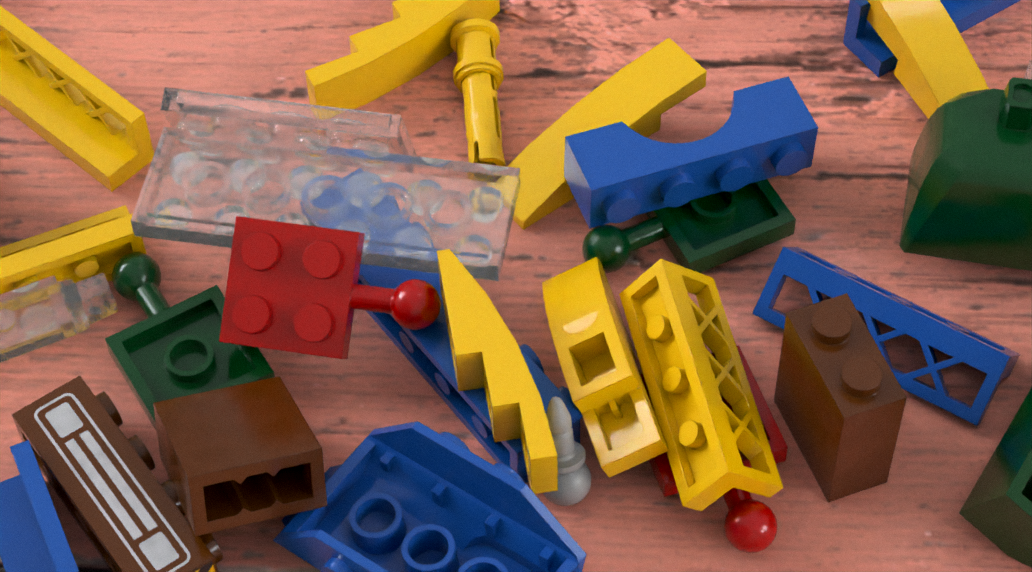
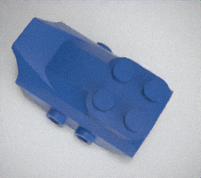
M418 421L374 429L343 464L332 466L324 473L327 506L285 516L281 520L285 527L273 540L321 572H582L587 555L512 468L502 463L492 465L470 452L465 443L449 432L439 434Z

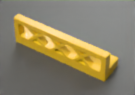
M0 5V105L111 192L153 161L155 154L144 112Z
M124 205L0 247V319L112 281L113 268L121 257L133 252L147 254L134 214H130L127 206Z
M659 259L619 295L655 416L669 450L667 451V456L682 506L703 511L732 488L770 498L784 487L714 278L664 259ZM688 293L696 295L699 307L688 296ZM704 343H705V344L710 348V350L715 354L716 359H715L714 356L705 348ZM721 395H722V396L725 398V400L732 406L733 412H732L731 409L722 401ZM739 450L748 458L752 468L743 466Z

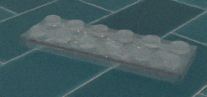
M164 127L135 206L131 225L134 235L139 237L232 248L236 216L360 232L365 234L361 264L439 274L437 251L450 249L473 278L499 281L521 184L520 168Z

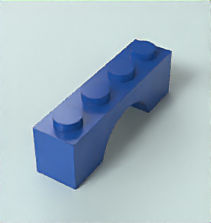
M788 76L734 91L731 115L727 122L717 132L698 141L688 143L655 141L638 134L622 121L566 136L564 177L589 229L608 223H621L640 214L665 207H679L690 200L722 191H736L747 184L779 175L789 176L801 169L811 167L818 126Z

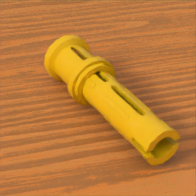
M475 18L461 21L452 28L450 32V46L457 53L458 62L453 69L454 84L463 94L469 174L475 179L486 181L495 179L493 163H495L498 175L506 168L497 90L504 80L503 66L496 60V49L500 43L499 29L489 20Z

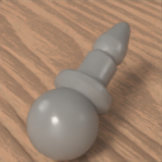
M555 396L549 401L546 417L557 452L558 491L545 492L543 494L554 504L571 506L583 500L588 494L592 481L591 472L585 463L586 454L584 447L574 441L571 415L563 400Z

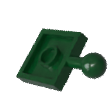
M765 179L747 184L736 191H722L690 200L679 207H665L647 212L645 214L649 219L622 230L613 225L597 226L588 232L584 238L582 252L585 261L598 257L605 273H611L619 270L626 264L630 252L663 239L680 266L701 273L793 235L796 219L769 181Z
M133 252L124 255L116 262L112 271V282L116 291L126 299L138 301L148 318L105 338L111 357L156 431L154 402L275 377L274 371L258 347L219 342L225 297L217 285L170 307L159 290L161 270L151 256L140 252Z

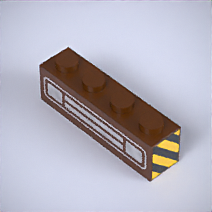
M78 376L12 414L22 442L29 440L42 474L111 572H218L216 564L224 558L217 542L211 533L195 537L190 523L184 517L186 514L177 497L173 482L168 479L161 484L151 472L155 468V463L148 449L137 435L129 439L124 436L119 429V426L123 424L121 416L112 400L104 391L95 396L82 377Z

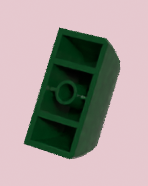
M1013 77L1009 80L1005 90L986 89L959 94L937 108L928 119L916 142L910 160L899 243L904 253L1032 271L1031 79Z

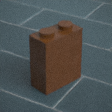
M846 293L787 312L774 402L826 500L831 502L886 483L907 396L854 304Z
M280 376L153 403L160 458L169 479L174 484L177 497L195 537L327 506L322 447Z

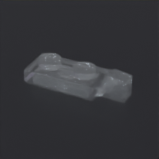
M101 273L76 283L72 279L57 282L55 275L0 294V363L75 336L77 333L88 329L90 324L118 312L114 295L105 274Z

